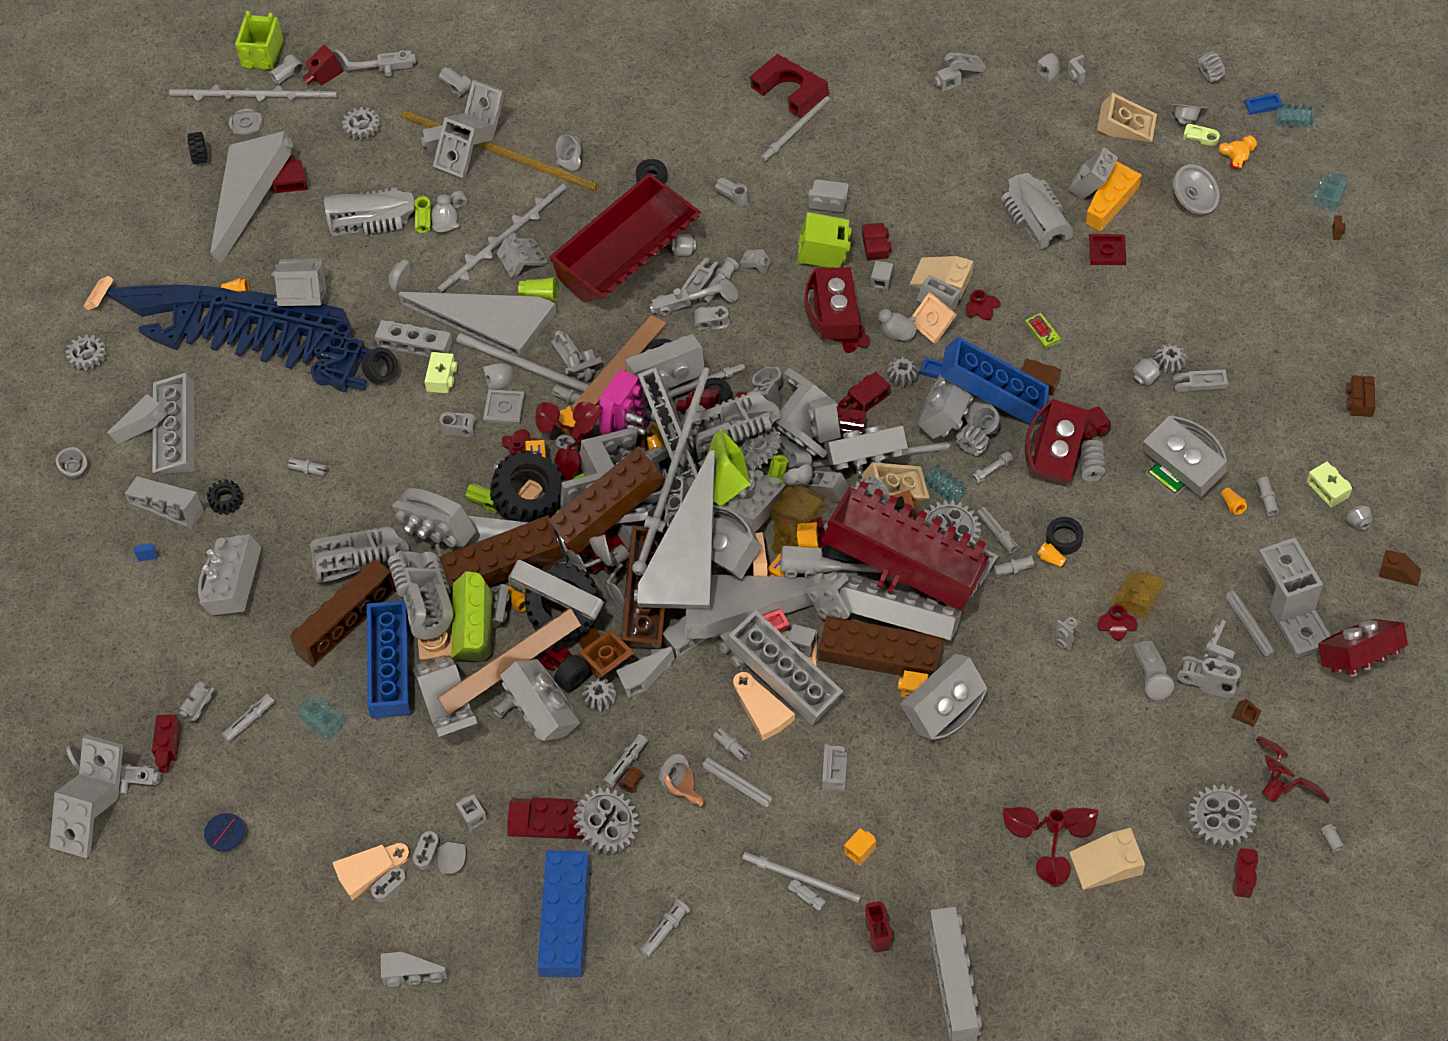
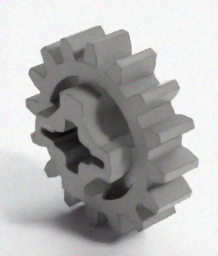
M360 107L358 111L354 108L353 113L348 111V116H344L342 124L344 133H347L348 137L352 136L353 140L359 137L362 140L363 137L369 139V135L374 136V131H379L380 121L378 114H375L374 110L370 112L369 108L363 110Z
M85 335L84 338L78 336V340H72L73 345H67L68 350L65 351L68 363H70L72 368L76 367L78 371L81 368L87 371L88 367L93 370L94 365L100 366L99 361H104V355H107L104 343L100 338L96 339L95 335H92L91 338L88 335Z

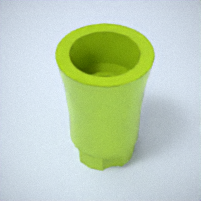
M557 278L521 280L518 285L519 296H535L556 302L558 295Z

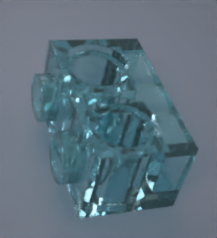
M1327 171L1326 176L1321 177L1318 187H1321L1320 190L1316 189L1313 197V200H1316L1315 207L1335 213L1346 188L1348 177Z
M314 694L297 711L302 722L328 741L346 725L343 718L344 714L339 709L331 708L324 698L321 697L319 699Z

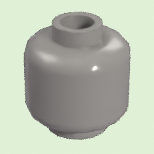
M679 233L676 238L669 240V250L675 256H690L696 250V240H693L692 235L689 233Z
M1152 358L1142 359L1132 370L1133 380L1139 385H1151L1160 375L1159 364Z

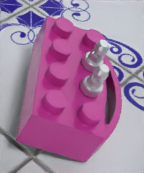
M620 369L600 396V406L603 407L599 416L601 435L635 427L638 434H645L648 420L645 419L646 409L643 406L645 398L642 397L643 387L640 385L639 377Z

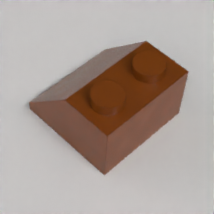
M610 629L580 651L579 654L590 665L591 673L597 678L604 676L633 654V651Z

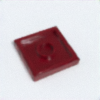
M1089 234L1090 265H1126L1125 234Z

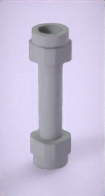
M1008 451L1002 453L997 461L983 470L978 469L971 474L972 480L976 484L982 483L990 473L1003 465L1005 467L1014 460L1013 456Z

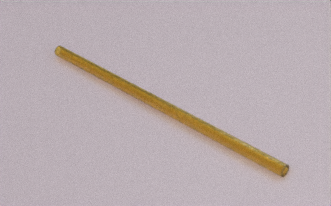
M403 110L401 114L402 118L427 128L443 125L407 110ZM490 142L474 144V146L596 192L599 188V184L496 144Z

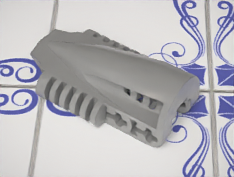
M1029 173L1019 174L1008 179L1009 192L1001 197V202L1011 215L1016 226L1019 229H1026L1038 250L1047 248L1049 240L1055 235H1059L1062 241L1072 239L1073 228L1062 215L1064 208L1046 180L1039 181Z
M397 187L391 188V191L385 189V192H382L381 189L379 193L372 191V194L368 191L366 194L362 192L360 194L324 196L329 231L333 236L365 232V235H369L368 231L375 234V230L378 233H381V229H384V232H388L387 228L394 231V227L397 230H402V224L408 222L409 215L415 208L412 193L397 190Z
M750 391L746 393V396L742 394L740 398L734 397V400L729 399L727 403L723 401L721 405L715 404V407L695 414L692 423L694 426H691L687 440L696 460H700L706 457L714 433L720 428L734 442L743 440L744 437H750V434L754 436L756 432L762 433L763 429L765 431L770 430L773 422L780 419L781 415L778 407L773 402L765 399L757 391Z
M389 526L318 538L310 544L311 563L316 583L337 580L361 572L364 566L374 559L380 563H387L388 559L398 551H409V545L406 541L400 538L395 530ZM338 542L341 544L340 548H336ZM317 546L322 547L321 551L316 550L318 548Z
M398 551L388 559V565L397 594L404 598L413 636L419 639L438 637L448 629L453 619V609L448 597L451 589L441 559L432 552L421 554L410 551Z

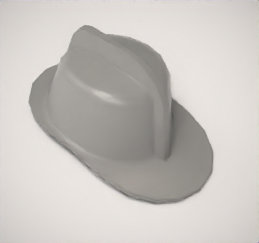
M1172 104L1175 108V118L1178 119L1179 123L1185 125L1197 120L1201 108H1208V106Z
M980 397L973 398L967 404L968 412L964 415L968 424L971 426L974 424L977 428L981 427V430L986 432V435L998 434L1000 416L997 410Z

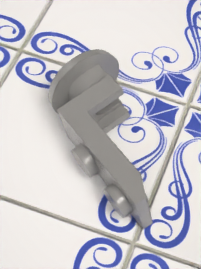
M1142 641L1133 644L1136 657L1145 672V693L1153 700H1163L1169 697L1174 690V681L1172 677L1167 675L1166 665L1153 641Z

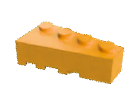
M1116 161L1108 179L1098 188L1087 210L1086 224L1101 232L1139 190L1142 175Z

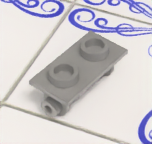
M561 330L556 331L555 339L551 343L567 367L566 358L578 354L579 360L582 361L581 353L569 336Z
M1073 617L1067 618L1063 623L1060 620L1057 621L1054 639L1058 647L1061 649L1065 648L1069 652L1075 640L1074 628L1077 626V621Z
M200 681L194 685L188 694L194 700L191 701L186 698L179 708L178 715L185 718L183 722H191L199 718L201 715L200 710L210 701L214 688L206 689V685Z

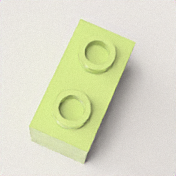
M431 353L425 378L427 392L449 393L450 387L454 385L453 372H457V362L454 360L453 354Z
M1328 462L1309 472L1307 483L1331 508L1350 497L1352 491L1350 483Z

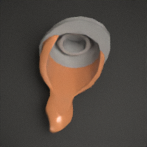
M678 753L673 754L660 767L659 779L663 788L673 795L683 796L690 803L701 807L704 802L703 797L694 791V776L686 758Z

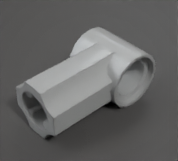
M290 54L285 57L283 64L270 71L269 74L272 80L279 84L292 75L298 76V73L304 72L305 65L295 55Z
M447 67L441 70L439 79L448 85L453 93L459 95L458 97L471 89L472 83L467 76L463 75L461 77L451 68Z
M720 178L715 186L716 192L733 200L736 206L742 207L748 204V189L745 184H735L726 178Z

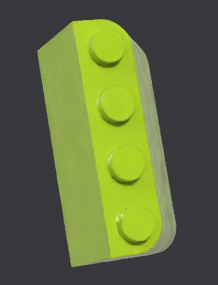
M720 428L714 433L706 457L710 450H714L713 504L716 502L718 506H723L749 486L750 479L744 452Z
M465 572L453 583L452 659L482 662L489 658L492 652L493 595L486 581L478 573Z

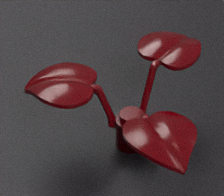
M584 401L578 403L573 411V419L576 422L574 424L575 427L556 422L560 417V411L555 404L542 402L537 406L535 423L539 431L550 433L555 425L572 430L571 436L576 442L568 445L567 449H559L555 456V463L560 467L558 472L561 471L566 481L573 479L581 463L579 452L571 448L581 445V440L593 438L592 428L600 416L602 406Z
M1261 736L1257 737L1256 741H1260L1266 747L1275 751L1278 756L1276 760L1267 754L1265 755L1268 769L1273 772L1262 791L1263 795L1276 802L1281 793L1286 794L1294 785L1301 784L1322 795L1327 804L1330 800L1317 784L1303 777H1299V779L1284 787L1285 782L1280 779L1281 774L1284 773L1291 777L1295 776L1289 768L1280 763L1282 755L1287 757L1288 753L1277 743Z
M1004 807V823L1007 829L1015 836L1029 837L1033 829L1038 830L1047 823L1049 831L1054 833L1051 857H1041L1037 861L1036 872L1042 880L1053 886L1064 884L1070 876L1071 866L1065 857L1055 858L1058 832L1063 828H1068L1069 832L1076 837L1091 835L1096 826L1098 810L1073 808L1063 812L1062 810L1054 809L1050 811L1048 817L1045 816L1044 820L1038 824L1039 818L1033 810L1026 807Z

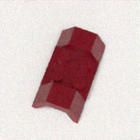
M532 797V799L512 798L509 803L507 836L582 840L584 838L583 835L577 836L580 828H574L578 821L573 819L577 814L574 812V809L578 806L577 803L579 801Z

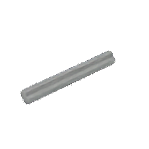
M1234 590L1228 592L1226 599L1264 656L1268 657L1274 654L1275 649L1237 592Z
M709 757L703 762V768L765 807L771 805L773 797Z

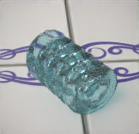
M1281 104L1279 108L1277 107L1276 126L1279 125L1280 121L1283 122V126L1286 125L1287 121H1289L1290 126H1293L1294 122L1297 123V127L1300 126L1301 122L1304 123V127H1307L1309 122L1312 126L1313 106L1310 105L1307 109L1306 105H1302L1300 109L1297 104L1294 108H1292L1291 104H1288L1287 108H1285L1284 104Z
M939 464L936 465L928 473L925 483H927L928 487L933 488L935 492H939L941 496H945L947 500H954L955 504H957L965 496L967 487L963 488V481L957 484L958 477L951 480L952 473H948L945 476L946 469H942L939 472L941 466Z

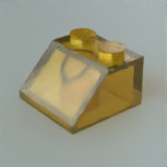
M801 485L789 486L783 491L780 501L774 504L773 511L769 516L785 531L796 529L798 524L810 522L825 500V497Z
M1148 571L1128 573L1111 604L1123 605L1127 612L1147 620L1164 590L1166 579Z

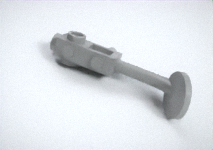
M337 49L333 51L344 71L379 66V71H385V76L389 77L392 75L391 70L412 68L413 64H416L415 53L411 54V50L378 54V60L349 62L341 51Z
M722 279L718 285L689 294L687 289L681 291L679 288H676L673 294L659 295L656 299H653V303H650L652 314L656 313L657 315L666 316L672 311L691 306V300L707 295L721 293L729 302L738 300L739 295L736 287L729 280Z
M71 744L66 748L67 754L75 768L80 770L81 754ZM131 764L121 765L119 793L127 794L128 783L156 786L160 782L161 773L158 769L151 768V766L134 767Z

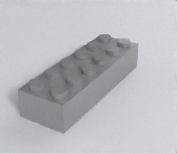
M857 575L849 576V579L840 588L839 594L851 613L951 640L958 629L962 611L932 596L924 597L915 591H902L897 586H895L892 594L888 593V586L883 585L881 588H878L876 586L879 581L863 580V577Z
M757 610L750 614L728 635L725 645L811 725H814L842 695L843 691Z
M956 907L930 910L929 930L950 1041H977V1036H981L980 1028H982L980 1014L977 1015L976 1011L978 1002L977 996L973 994L972 989L974 987L973 975L969 974V955L965 954L966 938L965 934L961 933V914H957Z

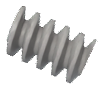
M1087 440L1080 445L1081 476L1085 481H1099L1106 472L1104 468V443L1098 440Z

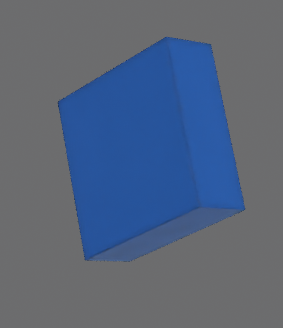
M154 544L134 546V553L138 561L157 559V551Z

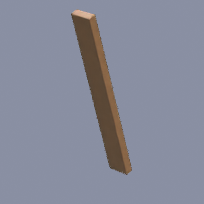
M651 315L571 406V411H574L575 406L583 401L599 405L600 396L620 369L627 372L625 360L631 356L644 353L648 345L666 328L667 323Z
M568 608L437 697L447 714H451L501 680L500 675L515 661L532 659L581 625L571 608Z

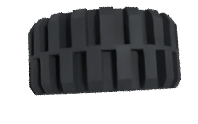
M526 450L525 453L518 451L514 453V456L512 454L506 456L505 460H501L497 469H495L490 485V498L494 501L493 506L495 510L499 509V515L503 518L506 516L511 521L529 523L547 515L551 518L559 509L561 502V483L564 482V475L561 471L558 472L560 467L556 463L553 464L551 458L548 456L545 458L539 452L533 454L532 451ZM518 478H530L540 484L545 495L538 499L522 498L514 492L510 482Z
M561 563V566L553 564L547 570L542 569V571L599 598V591L592 577L588 576L585 570H579L578 566L572 565V567H569L566 563ZM526 589L525 609L527 618L533 625V628L537 630L552 620L553 617L544 608L545 597ZM577 613L575 616L581 625L561 639L566 642L574 637L575 639L580 638L581 634L586 633L595 624L596 620L588 619Z

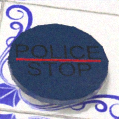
M223 813L213 817L204 829L206 843L217 851H228L237 847L245 836L243 821L237 815L231 813Z

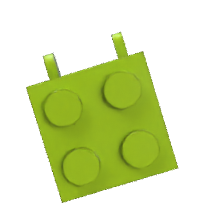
M247 10L235 43L241 67L248 69L261 68L263 70L274 69L283 43L278 17H274V14L269 12L268 17L255 16L251 14V11Z
M807 212L798 239L799 248L796 264L805 263L832 268L840 267L842 263H845L846 252H849L851 244L848 241L851 235L849 220Z

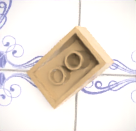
M1112 93L1101 105L1097 130L1112 137L1152 142L1157 114Z
M958 256L923 257L913 275L910 286L921 288V284L931 275L961 290L959 298L961 300L973 274V261Z
M872 462L862 474L864 479H867L868 476L871 478L874 476L883 481L888 486V497L909 490L917 502L930 499L921 466Z
M1131 828L1109 833L1069 852L1083 890L1143 875L1145 863Z

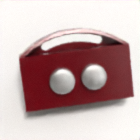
M851 267L815 268L809 276L804 294V308L810 323L820 333L821 339L858 338L860 321ZM811 289L814 290L813 308L816 316L813 314L808 303V294Z
M1052 399L1043 406L1031 421L1026 433L1025 458L1030 471L1029 475L1062 486H1066L1070 482L1089 410ZM1042 416L1044 421L1036 433L1034 456H1031V432L1037 419Z
M1381 619L1364 621L1333 634L1318 643L1322 667L1331 668V672L1346 670V674L1351 677L1357 676L1358 668L1370 670L1373 666V661H1385L1387 659L1386 655L1400 654V649L1408 646L1404 622Z

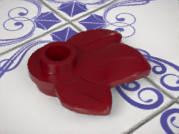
M978 289L971 293L970 301L966 304L965 310L969 318L978 315L980 318L989 321L993 318V308L1000 307L1001 303L995 296L986 295L983 290Z
M861 323L858 338L833 339V341L843 342L842 346L845 353H852L859 346L867 348L870 342L869 336L865 334V328Z
M520 429L514 432L513 436H503L502 445L514 456V453L518 451L525 453V441H537L538 439L530 438L527 430Z
M1115 604L1109 608L1107 614L1100 616L1097 628L1099 631L1109 630L1114 640L1121 641L1126 636L1127 630H1137V621L1128 614L1123 605ZM1115 613H1120L1121 616H1116V615H1114V614H1115Z

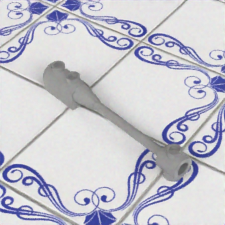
M782 546L780 572L785 573V576L788 578H794L799 573L805 574L807 579H812L819 573L837 572L840 570L881 573L877 571L878 569L868 564L842 563L822 557V548Z

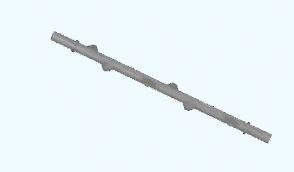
M214 85L210 90L189 88L169 90L170 96H194L196 101H200L204 96L225 97L226 99L231 97H256L258 102H262L266 97H287L289 100L294 98L320 99L338 97L337 91H313L311 88L306 91H283L279 85L273 90H250L249 88L244 90H220L218 85Z
M561 184L552 193H549L546 198H535L536 206L523 217L513 215L512 220L514 224L499 237H488L490 244L476 256L466 254V264L436 288L439 293L444 292L453 283L455 284L458 279L469 280L468 271L483 258L493 259L491 252L505 238H516L515 232L530 219L538 221L540 219L538 213L549 203L555 201L567 187Z

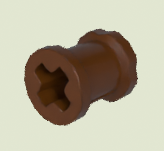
M628 766L626 769L627 774L618 785L621 789L634 793L636 791L635 786L639 779L643 778L644 774L638 768Z

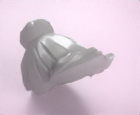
M561 135L556 142L558 157L556 165L573 172L581 166V142L576 136Z
M439 195L437 197V204L432 209L431 228L436 232H446L459 227V224L456 223L458 218L457 211L450 204L451 198L449 195Z
M883 309L879 312L878 320L881 321V332L887 338L906 341L914 337L916 333L915 317L906 318L899 313H892L888 309Z

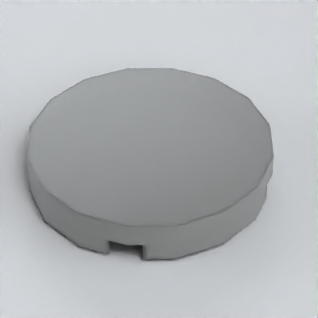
M242 109L235 112L233 117H230L228 124L234 135L249 137L261 130L263 119L261 114L253 109Z

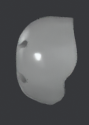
M765 367L758 371L752 378L753 386L760 389L767 386V382H775L779 388L782 382L780 369L778 367Z
M69 447L59 452L56 456L57 469L68 478H77L85 472L87 459L78 448Z
M804 464L799 468L790 469L782 475L785 484L791 487L807 485L812 480V466Z

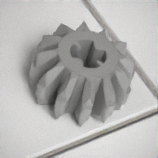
M1208 52L1198 60L1200 72H1202L1203 77L1207 81L1214 82L1225 75V67L1217 53Z
M1169 342L1167 346L1162 345L1156 351L1155 361L1159 364L1160 369H1163L1164 374L1167 370L1172 375L1174 370L1179 373L1181 368L1184 369L1187 355L1184 353L1183 348H1178L1177 344L1171 346Z
M903 356L900 359L894 358L893 362L889 363L887 369L890 382H894L895 386H898L900 383L903 388L905 383L911 386L912 381L916 382L917 375L919 374L916 361H911L910 357L904 359Z
M967 424L959 430L956 442L959 444V448L964 450V453L968 452L971 456L973 454L978 456L987 448L989 438L985 436L986 432H983L981 427L977 428L974 424L972 426Z
M597 677L596 682L590 680L589 685H584L582 698L586 707L590 706L592 711L596 707H598L600 712L602 707L609 710V704H614L616 691L614 690V685L608 683L606 678L600 681Z

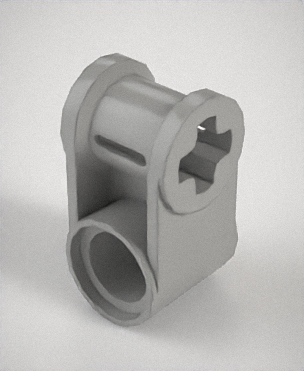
M724 306L697 308L695 310L696 330L727 328L730 324L728 309Z
M442 413L439 418L441 432L445 435L472 437L474 435L473 425L476 423L477 418L470 413Z

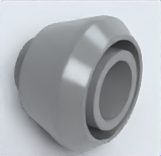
M1360 505L1351 509L1347 514V523L1357 530L1369 528L1372 522L1370 507Z

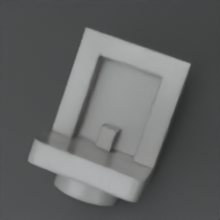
M1083 55L1072 58L1068 63L1069 76L1078 84L1085 82L1086 71L1083 68L1085 57Z
M763 249L746 250L739 264L743 268L757 267L761 274H765L771 264V260Z

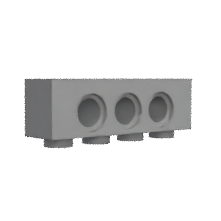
M381 320L375 335L376 345L379 348L383 347L431 357L432 352L449 354L453 343L451 333L384 320Z

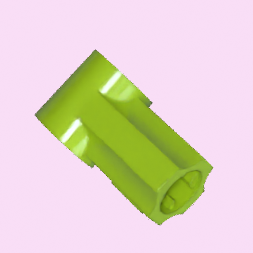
M420 196L414 202L415 231L427 233L431 231L432 209L429 198Z
M774 455V458L771 459L769 473L766 476L777 477L781 482L785 483L782 475L787 472L789 460L785 456Z
M474 483L468 486L465 495L466 499L483 505L487 511L498 512L493 506L494 501L490 498L491 490Z

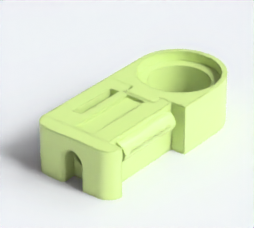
M1187 124L1183 139L1188 138L1200 141L1204 145L1215 146L1219 142L1220 134L1214 129ZM1214 136L1216 139L1209 140L1207 137Z

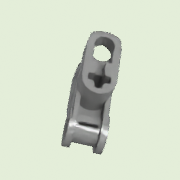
M1190 656L1182 658L1181 665L1183 668L1177 674L1178 680L1186 684L1196 685L1205 693L1223 698H1232L1235 695L1236 683L1241 675L1239 666L1215 658H1207L1204 661ZM1233 671L1235 675L1229 676L1225 672ZM1222 685L1229 686L1231 691H1224Z

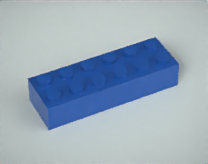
M959 336L945 347L941 377L1028 424L1031 423L1043 406L1047 404L1049 386Z
M404 600L367 604V707L371 718L411 715L410 623Z
M546 850L538 954L540 977H582L589 877L588 851Z

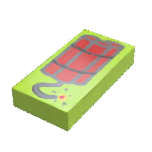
M1041 313L1025 320L1026 326L1044 349L1060 342L1061 338Z

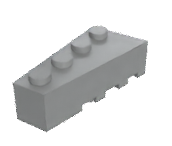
M136 477L125 492L129 504L190 529H193L204 513L198 494L195 491Z

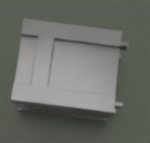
M280 259L279 264L275 266L277 269L271 273L276 284L277 297H275L274 301H277V305H321L322 299L326 295L323 259Z

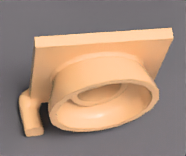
M451 626L438 637L432 639L418 638L420 661L431 660L442 655H446V657L451 656Z

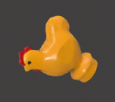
M1248 135L1243 137L1242 141L1236 140L1231 143L1225 142L1220 144L1219 152L1233 160L1230 162L1231 168H1242L1244 162L1249 159L1250 151L1257 147V141L1253 136Z

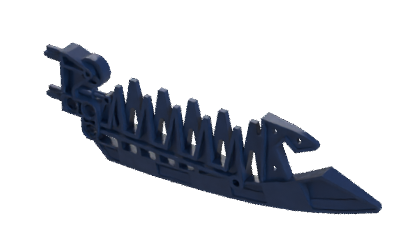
M143 285L111 288L106 291L107 296L141 317L173 311V325L164 330L159 323L143 325L138 328L139 332L147 338L172 349H178L185 335H187L186 343L192 345L202 332L203 339H207L216 328L210 346L212 350H217L226 339L227 344L232 345L240 335L235 354L242 356L251 345L252 350L257 351L266 339L260 358L262 362H267L277 349V356L282 357L290 346L285 364L286 368L291 369L302 355V362L307 363L315 353L317 359H322L315 362L311 367V374L315 383L319 385L329 384L338 391L345 393L349 387L361 390L367 387V380L356 378L354 375L365 354L372 349L365 348L364 341L353 338L351 326L348 323L343 308L325 304L278 306L277 301H274L277 295L253 291L239 292L212 286ZM203 308H209L207 315L199 323ZM227 318H232L231 322L224 329ZM251 324H257L251 334H249ZM276 330H282L279 336L273 341ZM301 335L307 336L304 342L298 347ZM380 356L373 357V361L377 362L380 360Z

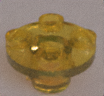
M783 519L780 522H776L774 525L775 534L772 551L779 555L782 551V546L798 547L796 523L791 519Z

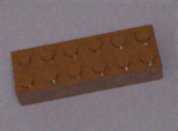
M637 447L548 520L565 543L577 555L590 544L591 537L603 534L661 487L665 482V477L643 450Z
M549 515L440 556L452 593L453 583L465 572L480 574L488 586L508 579L517 560L524 561L538 568L564 558L555 528L548 520L550 519Z
M633 526L630 536L621 640L631 647L660 649L665 608L638 607V601H634V590H638V583L643 575L635 574L632 570V565L639 560L649 528ZM663 529L662 533L656 531L646 561L647 566L649 565L653 555L655 554L659 544L661 543L667 529Z
M376 559L366 564L363 570L356 576H353L343 588L337 590L329 601L324 602L318 611L311 614L300 627L293 630L290 638L296 655L312 668L367 619V604L385 602L396 592L391 571Z
M826 616L818 649V661L904 676V671L928 674L929 678L939 669L944 638Z

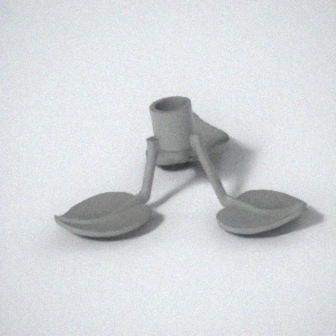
M605 535L590 538L591 547L600 558L587 564L583 563L579 554L576 555L572 550H567L566 554L571 565L578 566V569L581 571L585 570L587 572L585 568L601 561L607 566H617L604 588L610 601L623 610L625 598L620 589L612 583V579L618 570L623 567L622 562L628 559V550L623 545H619L609 552Z

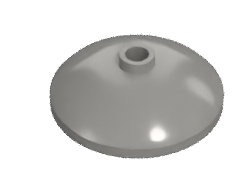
M1188 164L1176 172L1173 180L1175 195L1187 210L1195 214L1204 215L1217 207L1220 197L1219 188L1213 176L1206 169L1198 165Z

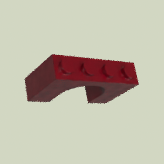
M779 54L773 56L750 76L751 88L763 96L783 82L800 84L801 87L787 99L789 111L801 118L829 95L828 82L825 79L816 76L811 71H807Z

